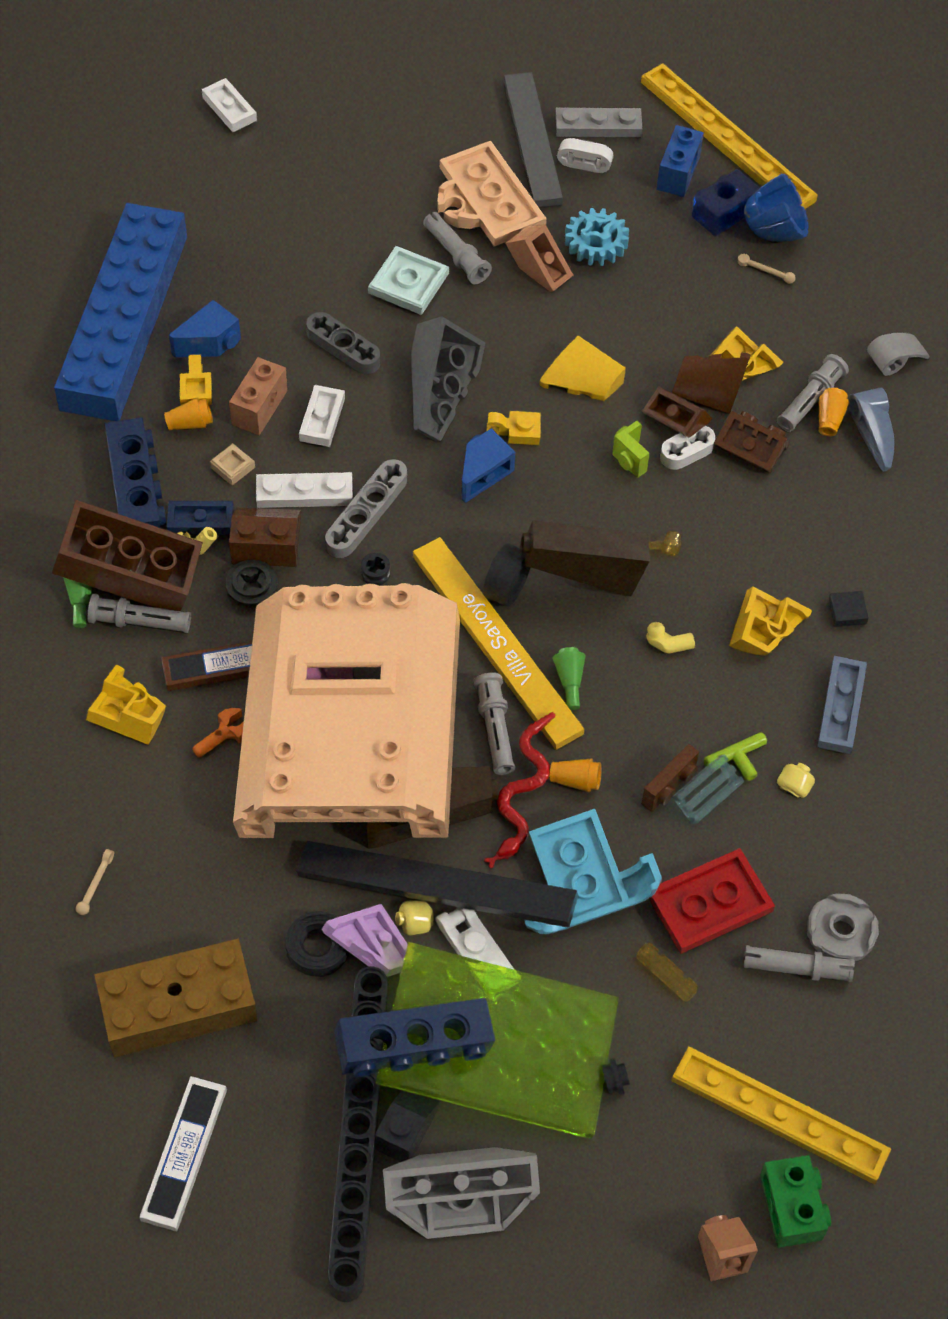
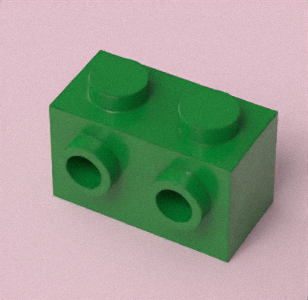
M809 1155L765 1162L760 1177L777 1247L781 1248L822 1241L828 1231V1227H831V1215L828 1205L821 1203L818 1190L822 1189V1181L818 1167H812Z

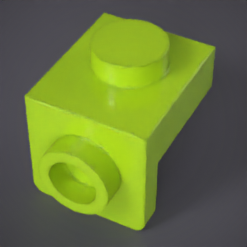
M635 421L628 427L623 426L617 431L614 436L612 455L618 459L619 464L625 470H629L639 478L647 472L650 453L639 444L642 424Z

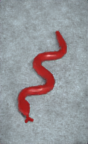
M550 712L548 715L531 723L523 731L519 739L520 751L525 758L536 766L537 773L531 778L509 782L499 792L498 800H496L498 811L517 828V835L514 838L505 839L493 858L484 859L485 862H490V868L494 867L496 860L508 859L515 855L520 845L528 837V823L511 806L510 799L516 794L530 792L542 787L549 778L550 764L543 754L531 746L530 740L533 735L538 734L543 727L555 718L554 712Z

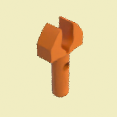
M241 708L225 709L217 715L218 722L220 723L219 728L192 748L193 753L197 757L204 756L226 739H235L239 744L242 742L244 721L238 726H230L243 716Z

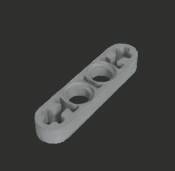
M390 459L382 463L328 529L325 535L326 550L331 556L336 558L349 556L407 484V467L403 462ZM388 474L392 476V478L389 481ZM373 492H378L384 495V499L380 502H372L367 499V496ZM356 514H361L367 519L362 524H353L349 521L350 517ZM345 536L346 543L340 542L338 543V545L334 544V540L341 541L342 538Z

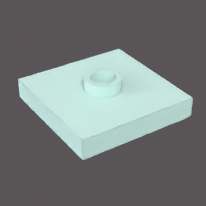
M395 246L369 284L368 294L422 315L448 276L449 267Z

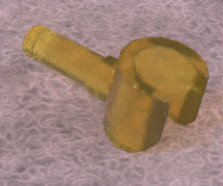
M668 531L664 541H649V549L662 550L668 556H675L680 551L682 535L676 531Z

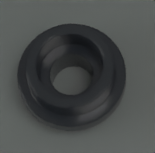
M615 1057L611 1058L610 1063L602 1065L609 1094L619 1092V1095L625 1094L623 1086L630 1085L625 1064H617Z

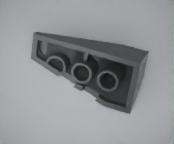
M442 316L417 324L411 350L414 430L435 442L442 440L456 415V406L468 393L467 386L471 379L476 378L478 375L486 343Z

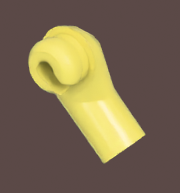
M653 622L647 627V641L650 645L664 653L670 654L695 648L692 633L671 636L665 632V627L660 622Z

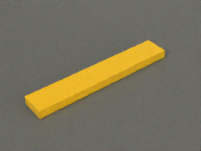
M690 1046L685 1051L671 1080L689 1091L874 1185L892 1149Z

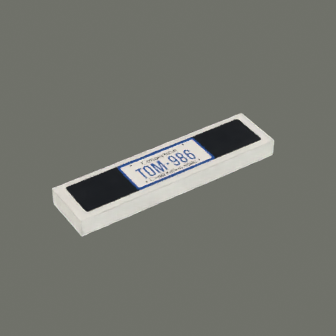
M190 1076L140 1214L142 1222L178 1231L227 1092L226 1086Z

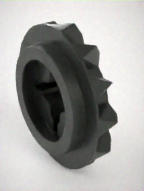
M260 560L239 562L229 570L226 576L227 594L234 599L236 604L239 602L245 603L249 608L252 604L261 603L274 594L276 588H278L277 574L269 564ZM257 580L258 588L253 586L249 589L246 588V581L252 583Z

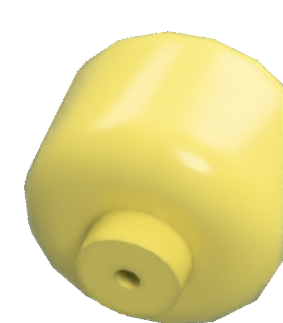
M798 763V765L787 764L779 775L777 784L782 790L791 793L795 797L804 798L813 787L815 778L809 773L811 769L802 763Z
M424 900L404 901L399 908V912H396V925L402 926L403 932L409 936L427 933L430 931L431 926H433L432 908Z

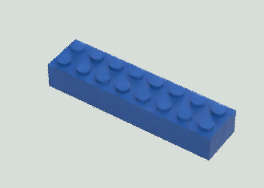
M126 203L54 386L59 411L120 421L187 239L184 213Z

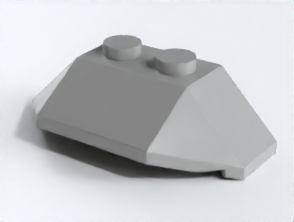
M491 1147L425 1154L383 1169L386 1210L394 1216L396 1215L427 1239L504 1231L530 1201H533L540 1194L537 1155L531 1152Z

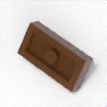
M688 744L644 788L641 804L651 812L660 803L663 806L666 805L675 795V788L682 781L688 783L697 773L698 766L696 764L699 751Z

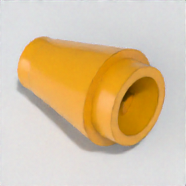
M827 388L819 396L818 431L820 434L825 436H835L850 404L847 399L848 394L844 390Z
M195 398L168 412H164L169 431L174 429L206 428L207 424L213 423L207 399L199 400V398Z
M592 758L552 762L550 782L590 792L591 789L598 790L601 782V763L593 762Z

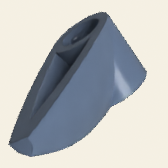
M882 387L851 394L849 396L851 416L882 472L887 471L892 466L894 456V433L888 413V396Z

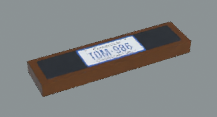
M253 641L161 657L167 691L249 677Z

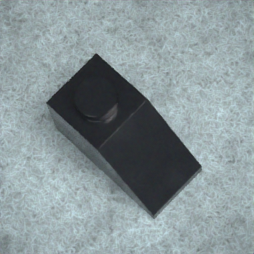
M409 1083L393 1100L376 1131L375 1150L399 1162L413 1158L442 1103V1098Z

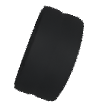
M506 543L498 551L484 582L483 595L486 598L497 601L504 606H511L517 599L530 572V567L525 566V553H522L520 548Z

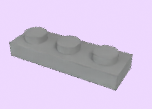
M556 108V137H642L641 108Z

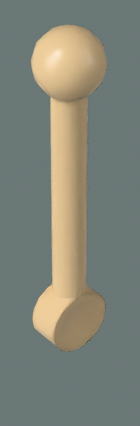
M741 254L738 257V264L740 266H752L784 279L787 284H792L796 279L792 272L784 273L750 260L747 254Z
M105 850L102 862L83 900L76 905L75 909L79 915H86L89 912V902L108 864L113 860L114 851Z

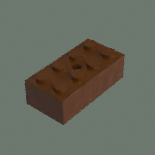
M76 500L52 574L155 608L181 612L190 590L203 542Z

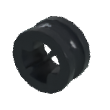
M370 553L363 558L361 562L363 580L367 584L382 585L386 583L390 578L389 559L381 553ZM376 566L381 567V569H378L376 573H372L370 570L374 569Z

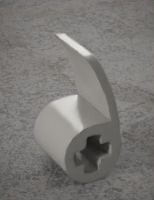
M908 333L881 335L874 339L867 348V353L886 376L898 372L905 365L909 357L926 359L930 357L918 339Z

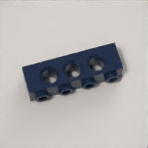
M143 417L105 423L118 514L159 528L162 525H167L164 506L157 507L156 500L162 499L160 480L153 481L152 474L158 473L155 454L149 455L148 449L154 448L151 429L145 430Z
M486 998L341 1018L334 1031L342 1075L354 1073L355 1077L369 1076L376 1073L377 1069L390 1067L391 1071H404L412 1068L413 1064L427 1062L429 1066H438L449 1062L450 1058L463 1056L468 1061L477 1060L485 1057L496 1041ZM444 1029H454L459 1034L460 1039H449L445 1035ZM407 1035H419L423 1039L424 1044L419 1046L412 1044L408 1040ZM370 1040H382L386 1044L387 1050L378 1051L374 1049L370 1044Z

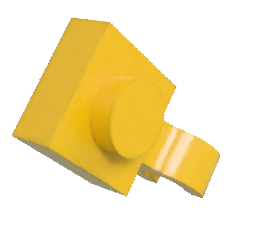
M201 354L189 355V373L180 374V403L183 405L195 398H199V400L207 399L209 405H212L211 372L203 373Z
M509 411V418H506L501 413L489 412L486 431L492 428L499 436H508V443L539 445L541 413Z

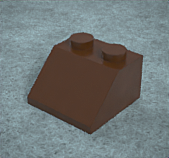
M237 507L232 515L229 538L232 564L245 560H260L270 566L297 567L301 510Z

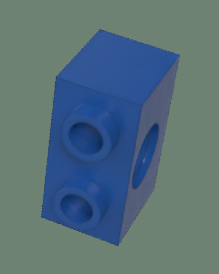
M678 125L675 126L660 163L656 190L682 197L685 196L700 158L704 132Z

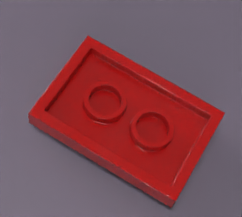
M741 848L661 883L656 893L648 898L680 954L770 914L775 909V904Z

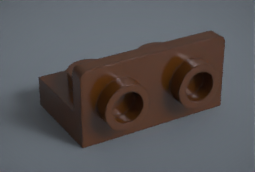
M731 411L714 442L715 447L770 474L782 451L787 450L789 446L788 439L784 437L786 433L773 425H769L766 428L758 424V419L745 411H742L741 414Z

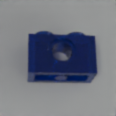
M737 168L730 174L721 176L716 183L708 188H703L697 192L693 199L692 217L716 237L746 217L744 214L746 203L760 187Z

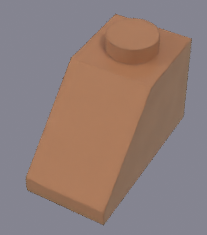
M546 224L526 227L505 243L519 269L549 292H553L573 276Z
M720 1215L706 1220L705 1225L701 1226L698 1240L710 1280L715 1281L748 1273L758 1250L755 1241L739 1217L728 1219L726 1215Z

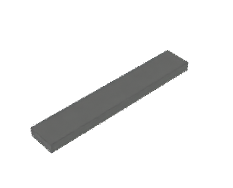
M529 72L504 75V85L530 195L538 207L562 205V192L533 74Z

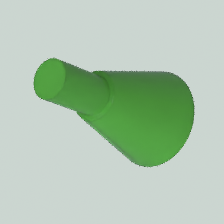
M63 577L69 600L73 607V627L84 628L86 627V607H88L93 587Z
M575 647L562 648L552 658L563 689H565L566 705L570 710L580 708L579 688L586 657L583 652H579L578 648Z

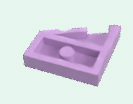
M382 904L328 920L322 928L325 935L369 967L374 966L383 970L387 977L412 969L418 961Z

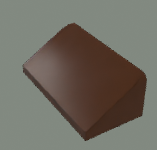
M658 386L642 410L643 414L688 438L712 420V417L702 408Z

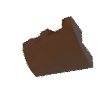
M741 353L740 358H722V354H713L705 358L698 355L684 356L672 393L730 414L751 354Z

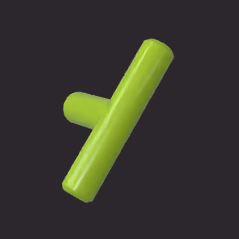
M759 732L704 757V765L707 769L711 770L733 760L747 781H751L757 777L758 773L746 756V753L766 745L767 738L764 733Z

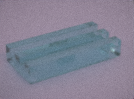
M725 754L719 755L672 796L692 824L698 823L745 782L741 776L738 777L735 774L737 771L733 765L729 766L726 762L729 759ZM718 768L723 771L688 803L684 800L687 795ZM726 779L730 781L695 813L692 809Z

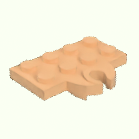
M491 140L440 159L439 168L448 181L439 187L437 209L438 213L444 212V221L446 223L465 229L481 227L493 246L509 241L526 227L546 224V217ZM449 207H457V208H459L458 210H447V211H445V210H446L447 208H449Z

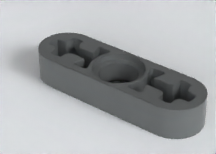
M317 312L308 317L306 328L307 336L311 341L359 373L372 374L379 369L381 364L380 350L376 345L327 313ZM340 339H348L352 342L347 347H339L335 344Z

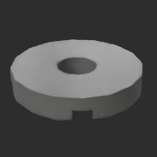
M836 893L817 902L813 906L807 920V936L812 947L817 952H822V956L854 959L855 961L862 960L872 951L879 935L878 920L875 914L873 916L869 906L863 900L850 894ZM838 921H844L851 926L852 933L847 935L840 934L834 929L833 924Z

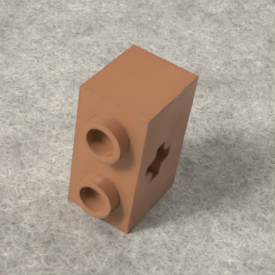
M259 357L256 359L229 401L231 424L233 426L260 436L288 391L286 367Z

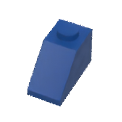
M214 300L169 334L171 353L175 357H188L189 355L200 354L201 357L220 356L228 349L235 347L241 339L239 319Z
M492 428L483 434L475 435L467 443L462 477V500L465 503L512 473L515 469L516 452Z

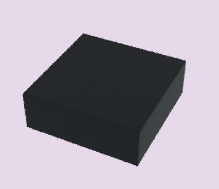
M862 591L830 593L828 600L835 627L867 624L869 617Z

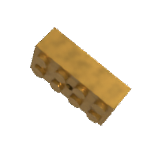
M239 938L94 974L108 1040L114 1058L258 1021Z

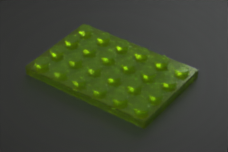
M408 942L392 1011L486 998L496 1041L490 1051L486 1053L487 1055L477 1060L468 1061L463 1056L450 1058L449 1062L438 1066H429L427 1062L413 1064L412 1068L404 1071H391V1067L378 1069L375 1084L592 1139L596 1131L605 1080L602 1065L608 1063L619 997ZM444 1029V1033L449 1039H460L459 1034L454 1029ZM407 1035L408 1040L412 1044L418 1046L424 1044L423 1039L419 1035ZM385 1043L382 1051L387 1050V1046Z

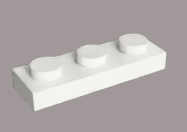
M352 472L256 474L257 508L348 506L353 500Z

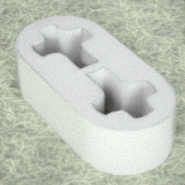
M567 138L561 142L557 158L561 164L567 167L604 173L610 169L613 152L608 146Z
M704 426L690 438L679 433L667 439L661 447V463L666 468L677 470L709 455L714 449V431L710 427Z

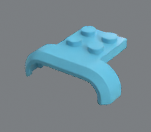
M595 809L529 831L547 885L577 890L578 899L569 928L647 900L656 893L662 881V876L653 853L640 857L634 866L621 872L618 871ZM524 919L526 927L539 934H550L568 929L567 927Z

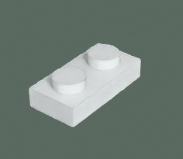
M226 78L202 89V98L232 132L257 121L255 110Z
M314 385L300 428L299 441L330 447L345 400V390Z

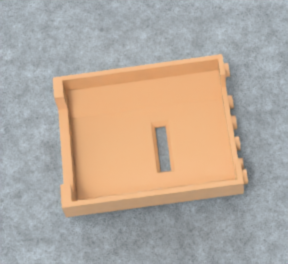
M407 583L393 586H378L375 584L343 586L333 584L319 587L308 585L283 587L256 606L233 824L239 838H274V822H409L413 838H448L460 618L456 602L420 585H410ZM381 667L380 679L306 680L307 668Z

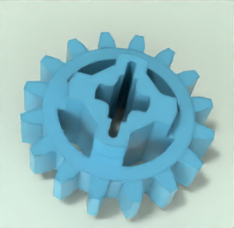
M590 208L589 214L582 210L579 211L578 218L572 216L570 224L566 225L565 246H569V254L577 253V261H581L584 258L588 259V265L598 261L600 266H604V260L606 259L614 263L615 257H623L624 249L628 248L629 228L624 227L625 220H616L617 213L615 212L606 215V209L604 208L600 213H596L594 208Z

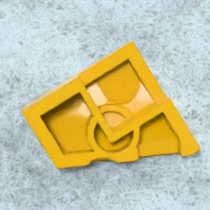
M737 326L731 330L710 354V356L722 354V358H740L741 353L751 354L742 380L776 369L783 364V361L764 343L758 347Z
M577 336L550 365L540 379L539 385L548 389L549 384L568 388L567 393L584 394L592 399L605 401L624 383L626 368L580 336Z
M753 586L746 591L729 646L750 654L767 655L778 646V643L783 638L790 635L800 622L808 618L812 610L788 597L780 601Z
M115 665L104 680L102 692L88 709L86 720L149 745L162 720L166 705L157 697L148 694L146 688L140 682L133 685L123 676L125 669Z

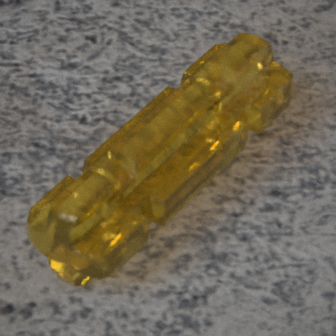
M645 943L637 952V959L644 966H651L650 971L670 989L675 988L677 990L675 993L683 1001L692 999L698 991V984L690 977L685 978L683 976L685 973L664 954L660 956L658 954L660 950L652 943Z

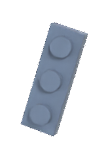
M834 656L817 747L851 754L867 662Z

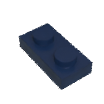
M169 501L167 530L174 533L183 532V535L186 532L190 535H199L205 527H211L216 531L217 535H230L231 520L234 513L233 501Z

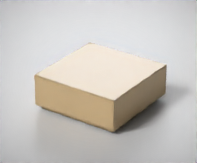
M232 443L210 461V468L233 486L255 468V461Z

